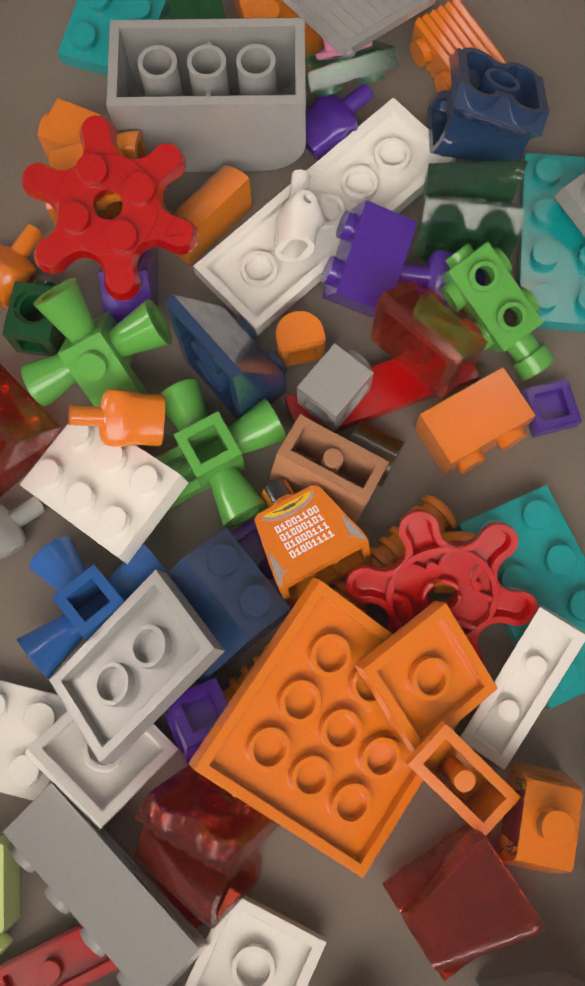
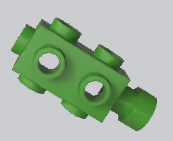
M489 242L475 250L468 243L445 260L450 269L441 275L446 285L440 288L441 294L454 311L458 312L463 308L473 323L468 327V332L483 351L489 347L493 353L505 352L507 350L514 359L512 366L522 381L537 375L555 360L544 342L539 344L531 333L544 323L537 313L540 310L539 304L527 288H520L510 274L512 265L503 251L497 247L493 249ZM478 268H481L489 279L486 286L479 285L475 280V273ZM507 308L510 309L517 319L512 327L508 326L503 319Z

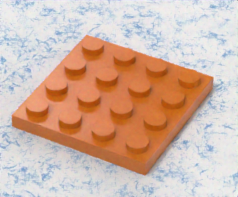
M312 578L190 760L189 765L207 779L361 878H364L423 782V779L406 764L405 760L413 752L408 750L354 666L393 634L323 581ZM458 723L451 728L453 731L455 730Z

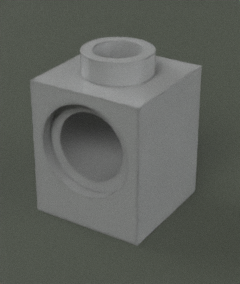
M334 343L297 386V404L335 432L370 391L374 372L370 370L369 363L359 353L353 350L346 352Z

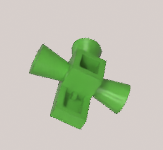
M74 277L52 287L33 303L66 337L57 355L24 363L21 367L24 384L31 396L44 407L49 406L77 382L93 406L100 407L104 392L108 389H122L148 394L130 367L133 354L172 344L169 326L153 301L147 299L118 324L110 311L93 319L78 281Z
M186 379L165 389L161 393L165 397V415L179 430V432L173 434L178 446L156 457V459L179 473L188 482V485L169 509L211 488L223 528L231 529L237 527L264 511L267 507L266 502L240 472L245 470L242 454L282 443L286 439L281 422L268 400L263 398L227 428L218 411L209 415L197 379Z

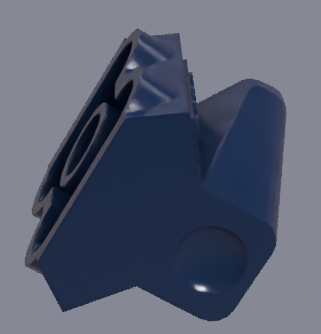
M457 48L449 58L451 90L440 91L428 108L430 153L442 157L514 167L529 140L542 136L549 115L543 77L538 76L533 70L520 63L508 62L503 64L497 62L492 56L479 49Z

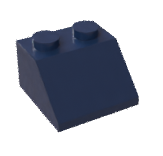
M224 528L184 556L167 573L225 650L196 680L198 684L204 683L277 627L291 609L227 528Z

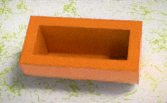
M222 166L172 213L192 221L198 231V243L194 250L188 254H176L188 266L197 261L252 208L250 178L232 166Z

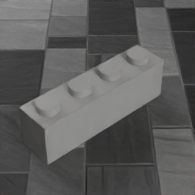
M50 783L3 831L14 845L10 849L14 860L30 873L36 871L48 885L44 893L52 905L64 914L70 911L83 926L80 936L84 943L98 956L103 957L106 954L117 966L120 972L116 977L121 986H173L209 945L105 827L99 831L54 783Z

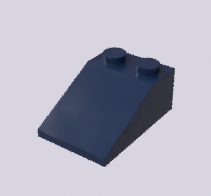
M174 294L165 300L184 360L236 419H239L263 398H266L271 405L286 393V376L284 374L287 373L285 365L273 351L268 350L264 353L254 340L257 337L253 329L241 316L234 319L222 306Z

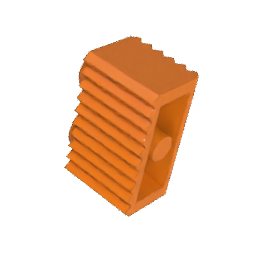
M461 0L448 1L445 6L440 5L437 10L433 9L430 14L426 13L422 18L418 17L414 22L412 41L410 43L412 58L419 67L425 66L426 71L430 72L431 78H434V85L438 93L442 90H451L449 58L457 48L479 49L492 56L497 62L508 63Z

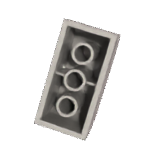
M305 18L110 20L106 107L117 134L141 130L148 154L162 143L177 145L186 156L187 165L185 172H217L224 165L232 166L240 171H270L294 163L301 157L306 145Z

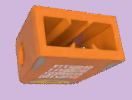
M278 479L263 489L262 497L269 508L258 513L254 521L281 597L289 607L296 604L312 578L319 579L329 586L347 576L355 566L372 562L369 541L366 535L320 486L311 485L295 494L287 480Z

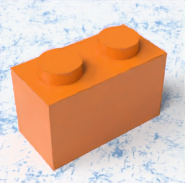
M504 367L422 412L414 429L444 476L456 469L461 474H464L486 460L484 453L499 445L502 451L522 441L527 436L525 429L536 415Z

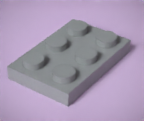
M155 570L49 681L98 761L102 764H114L225 650L167 573Z

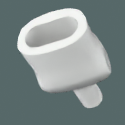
M302 169L295 170L292 173L289 200L284 204L277 217L275 255L280 260L293 263L304 261L311 256L315 249L316 235L325 222L320 205L313 192L309 190L310 174Z

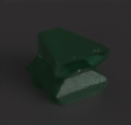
M493 160L428 163L423 185L414 256H419L422 260L428 262L431 253L437 250L455 253L468 243L475 250L489 242L493 249L495 247L499 248L509 259L520 236L525 213L524 209L513 205L512 201L528 161Z

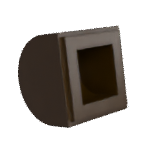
M361 420L349 441L389 461L377 484L382 487L405 442Z

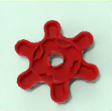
M93 115L88 117L79 129L83 154L75 166L68 170H59L47 163L37 162L27 166L22 174L21 183L26 194L34 200L50 204L57 215V225L54 231L36 245L34 260L42 271L52 275L64 272L70 264L78 259H92L99 263L103 269L106 292L118 301H128L133 299L141 289L138 262L140 256L146 250L161 247L173 254L183 255L194 250L198 243L199 235L194 223L187 218L178 217L170 213L164 204V192L167 186L180 178L185 172L187 165L186 156L177 145L162 143L143 158H128L118 148L117 132L114 124L104 116ZM116 194L122 199V211L113 219H102L96 213V201L99 202L104 196Z
M412 509L401 519L398 527L400 538L405 545V555L397 558L392 565L386 567L368 564L355 566L348 573L345 580L347 594L354 601L378 604L386 610L389 620L384 628L392 634L434 602L427 595L435 587V582L440 581V584L454 587L455 590L452 596L445 601L439 602L447 604L482 663L483 655L477 641L479 634L485 627L494 623L522 626L531 622L538 611L536 598L530 592L521 588L503 586L497 580L499 566L515 552L518 546V536L512 526L498 521L487 523L470 540L446 541L441 536L439 523L432 513L422 509Z

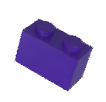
M368 200L350 209V211L346 210L340 219L336 231V237L341 239L336 255H332L328 259L322 273L321 282L326 284L322 298L368 317L387 314L418 222Z

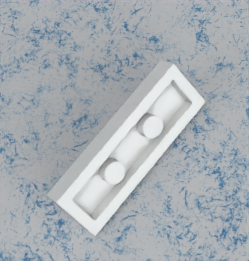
M541 606L494 681L498 689L480 704L460 738L477 752L505 770L585 643V631Z

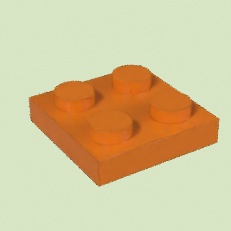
M436 600L354 665L411 752H414L442 721L450 728L454 727L498 689L447 604Z

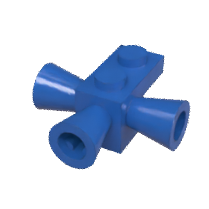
M65 536L55 539L37 552L31 560L29 568L58 591L51 598L64 614L16 640L35 666L50 679L83 639L87 641L155 570L167 573V571L152 552L142 544L130 562L126 564L123 561L109 579L106 580L94 564L86 569L70 537Z

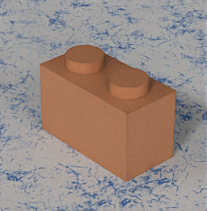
M299 415L276 454L269 479L272 481L278 479L287 480L295 493L311 485L320 486L356 524L389 461Z

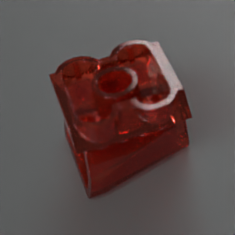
M187 765L151 790L144 799L134 817L144 825L134 857L196 918L207 926L215 928L257 884L261 874L262 856L254 850L279 824L207 779L190 765Z
M468 823L455 832L445 835L438 844L413 862L403 865L396 874L382 883L408 929L435 971H438L444 981L475 958L534 938L545 930L543 921L488 839L481 831L473 829Z

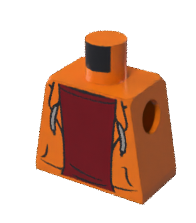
M511 760L508 785L521 798L502 818L496 861L549 874L571 873L574 867L583 801L582 788L564 771Z

